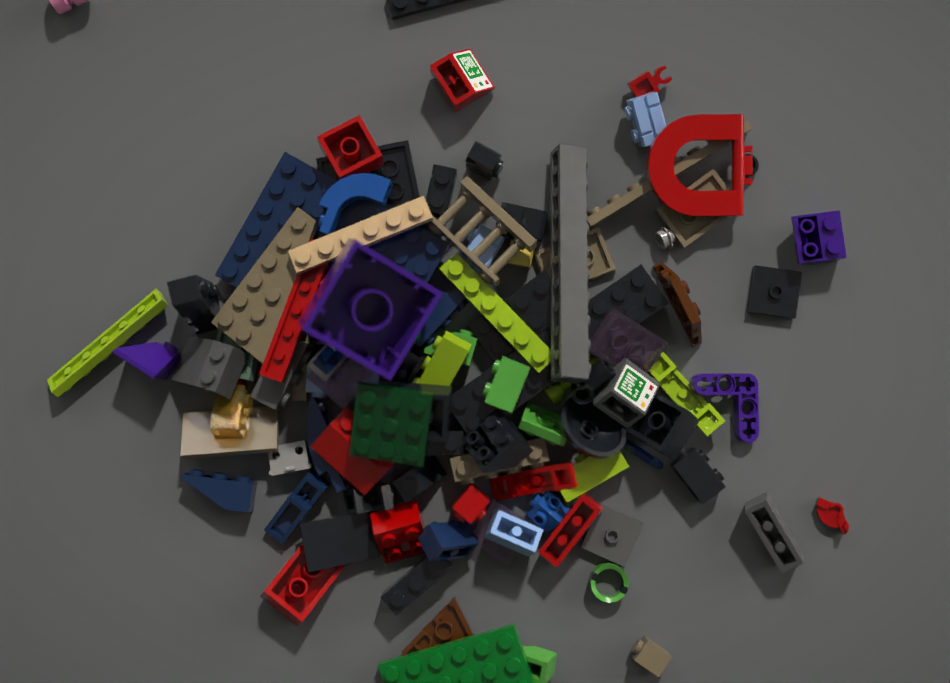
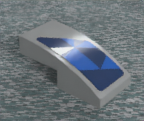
M325 344L308 363L307 367L326 382L349 356Z

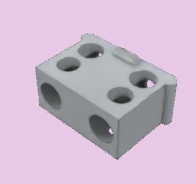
M306 440L279 445L278 452L280 456L277 459L275 458L276 452L268 453L271 469L269 475L272 476L314 468V465L311 464L308 441ZM302 447L303 453L299 454L298 449Z

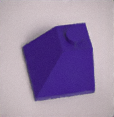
M167 341L164 344L153 342L115 348L113 351L114 354L153 379L165 380L168 379L181 356L176 352L178 348Z

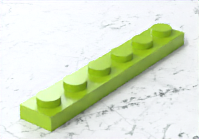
M457 252L439 268L538 373L551 363V350Z
M157 288L154 289L49 377L47 382L51 393L59 397L64 392L69 391L78 380L87 376L97 364L106 360L115 348L124 345L128 338L143 329L146 323L153 317L161 314L165 307L168 306L163 294Z

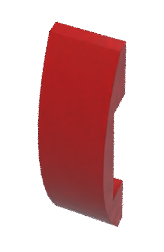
M573 463L527 469L518 473L498 475V477L490 479L494 501L578 487Z

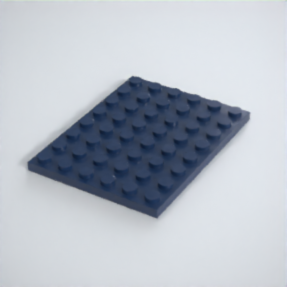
M284 152L215 276L237 288L297 207L319 222L322 213L327 211L319 203L326 191L337 180ZM369 200L354 201L342 211L334 232L389 209ZM317 226L314 240L326 236L319 231V226ZM417 226L368 246V248L428 284L448 250L450 243ZM335 260L329 262L324 278L326 277Z

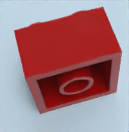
M360 115L317 136L319 146L338 180L354 174L369 173L384 165L383 155Z

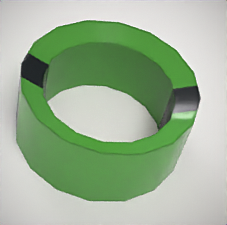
M600 563L590 573V588L599 600L613 603L622 599L627 593L629 587L628 576L616 563ZM605 569L618 571L622 578L620 589L612 595L601 594L596 589V577Z

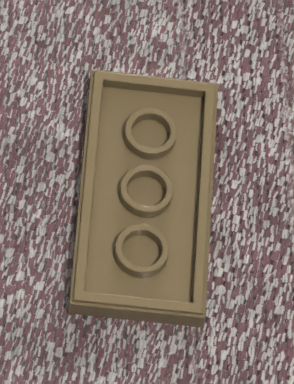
M263 406L183 413L180 451L182 459L278 452L279 410Z

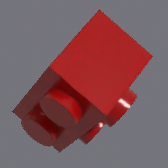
M470 483L453 503V515L462 523L466 520L470 524L474 520L479 522L487 512L486 506L490 502V498L474 483Z

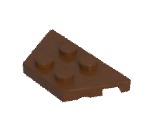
M661 262L654 265L653 268L692 347L701 344V320L699 318L701 312L696 302L692 303L688 295L690 289L684 280L681 281L680 277L664 263Z

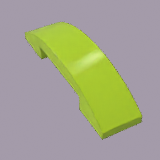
M661 349L643 364L651 377L659 382L661 389L674 403L689 410L700 420L696 427L706 437L725 422L724 418L710 403H707L701 395H696L690 390L689 382L676 369L677 366Z

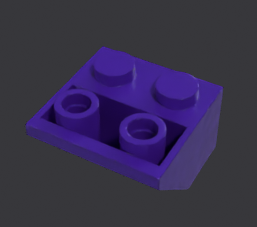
M840 210L791 217L798 264H818L847 258Z

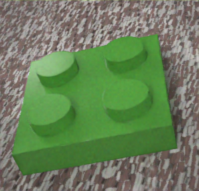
M527 401L518 427L519 429H522L528 435L544 438L552 445L564 447L567 440L560 425L559 413Z

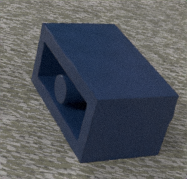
M455 520L429 523L418 537L430 563L467 558L479 544L467 520L464 523Z

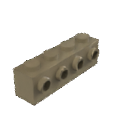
M541 437L527 439L526 441L533 449L529 456L514 468L483 473L470 453L450 457L455 482L460 481L461 485L475 482V477L484 476V480L498 477L497 472L507 470V474L521 472V467L530 465L531 469L545 466L544 462L549 461L545 439Z

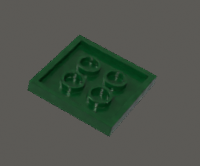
M359 381L349 455L423 467L433 392Z

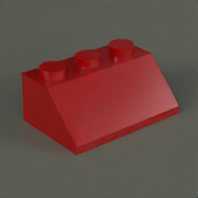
M346 407L310 448L361 494L365 495L395 462L349 455L354 413Z

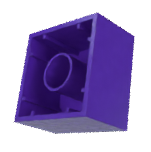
M348 238L298 324L302 330L391 381L443 293L357 240Z

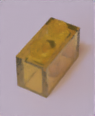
M236 385L231 399L215 395L210 422V430L215 439H244L245 430L249 429L248 409L252 408L253 402L252 397H250L251 394L248 393L245 385Z

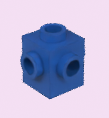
M546 491L542 496L538 493L530 501L529 504L532 507L526 515L548 534L562 521L570 508L551 491Z

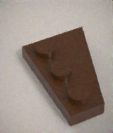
M455 596L402 650L403 656L474 635Z

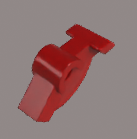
M818 497L815 505H817L816 510L820 520L827 526L839 527L840 533L845 535L850 526L843 514V506L840 503L830 502Z

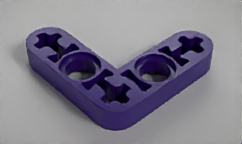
M703 373L692 376L689 387L696 395H733L735 437L740 442H754L759 436L758 380L752 374ZM721 378H726L729 383L728 389L725 391L719 388ZM746 381L750 384L749 387H736V382ZM697 382H712V387L701 388L697 386ZM745 401L751 405V411L747 415L741 410V406ZM742 418H743V419H750V418H751V422H747V421H746V422H742ZM750 429V434H743V430Z

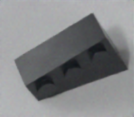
M198 275L167 282L172 306L182 318L188 317L190 319L187 320V324L194 326L196 334L219 329L211 323L220 311L217 301L220 298V293L217 285Z

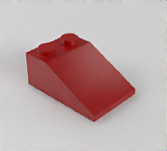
M302 543L260 597L298 626L304 621L346 564L307 572Z

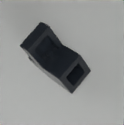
M375 484L365 495L361 494L356 488L343 490L347 514H361L373 510H389L394 508V494L390 489V484Z

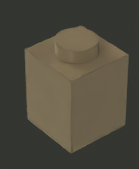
M645 635L642 640L638 639L631 650L633 652L631 656L634 661L657 677L661 675L672 658L668 651Z

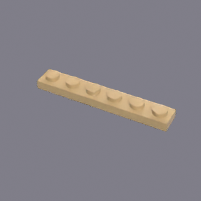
M424 196L291 249L288 252L296 273L300 275L336 260L348 238L357 240L368 247L433 220Z

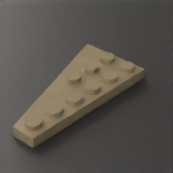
M297 207L211 321L212 324L262 363L265 360L297 275L288 251L309 243L310 239L314 238L318 222L299 207Z

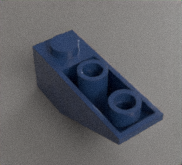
M189 469V473L181 474L183 480L223 509L246 513L253 511L257 482H252L251 477L237 476L236 479L227 478L228 474L213 472V476L204 475L203 470Z

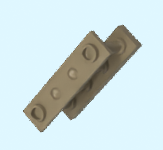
M466 176L460 182L463 190L461 192L462 195L438 219L432 215L433 220L429 222L428 227L435 235L441 234L481 271L479 276L487 284L490 285L492 282L497 287L500 284V280L496 274L520 250L527 249L531 252L537 246V240ZM474 200L480 206L478 208L479 211L453 235L444 226L469 201L472 202ZM491 216L497 222L495 224L496 227L471 252L461 242L486 217L489 218ZM508 232L514 237V243L488 268L478 258L503 233L506 234Z

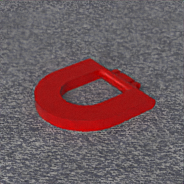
M744 114L689 115L671 122L657 134L647 155L646 171L653 193L664 206L686 216H744V185H752L753 178H745V175H753V156H745V152H753V146H744ZM691 141H732V190L695 191L683 186L677 179L674 171V160L679 149Z

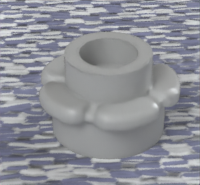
M661 227L658 232L654 233L655 242L661 250L673 247L675 236L670 229Z

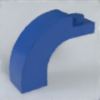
M370 173L354 174L337 181L326 191L319 203L323 209L327 210L326 213H322L319 219V231L325 235L333 233L342 211L354 201L369 200L385 206L393 186L392 181Z

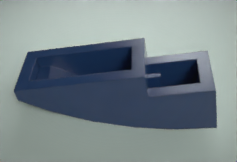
M311 469L288 496L264 531L283 545L331 483Z

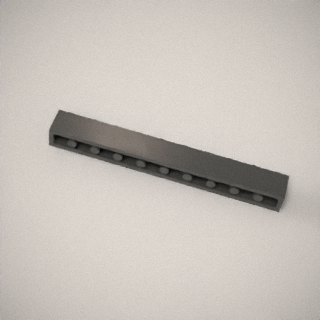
M561 143L550 152L551 381L579 384L589 379L591 365L588 362V352L591 346L590 339H588V328L590 326V316L588 315V304L590 301L588 280L590 272L587 269V259L589 256V247L587 246V235L589 233L587 212L589 203L586 201V191L589 184L588 179H586L588 158L586 157V148Z

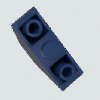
M460 291L442 292L443 294L421 329V338L416 343L420 348L424 345L426 347L430 346L437 338L434 335L439 328L444 330L453 320L450 316L456 310L460 313L469 303Z

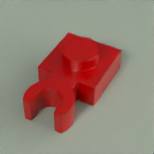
M666 66L657 67L653 75L646 71L628 82L627 85L633 96L639 97L650 92L659 93L660 90L657 85L668 84L672 80L671 76L665 79L660 77V73L666 69Z

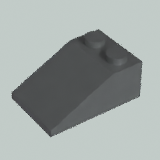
M188 336L171 380L231 399L248 354L232 345Z

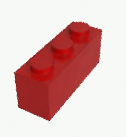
M582 494L538 553L558 567L604 507L588 494Z

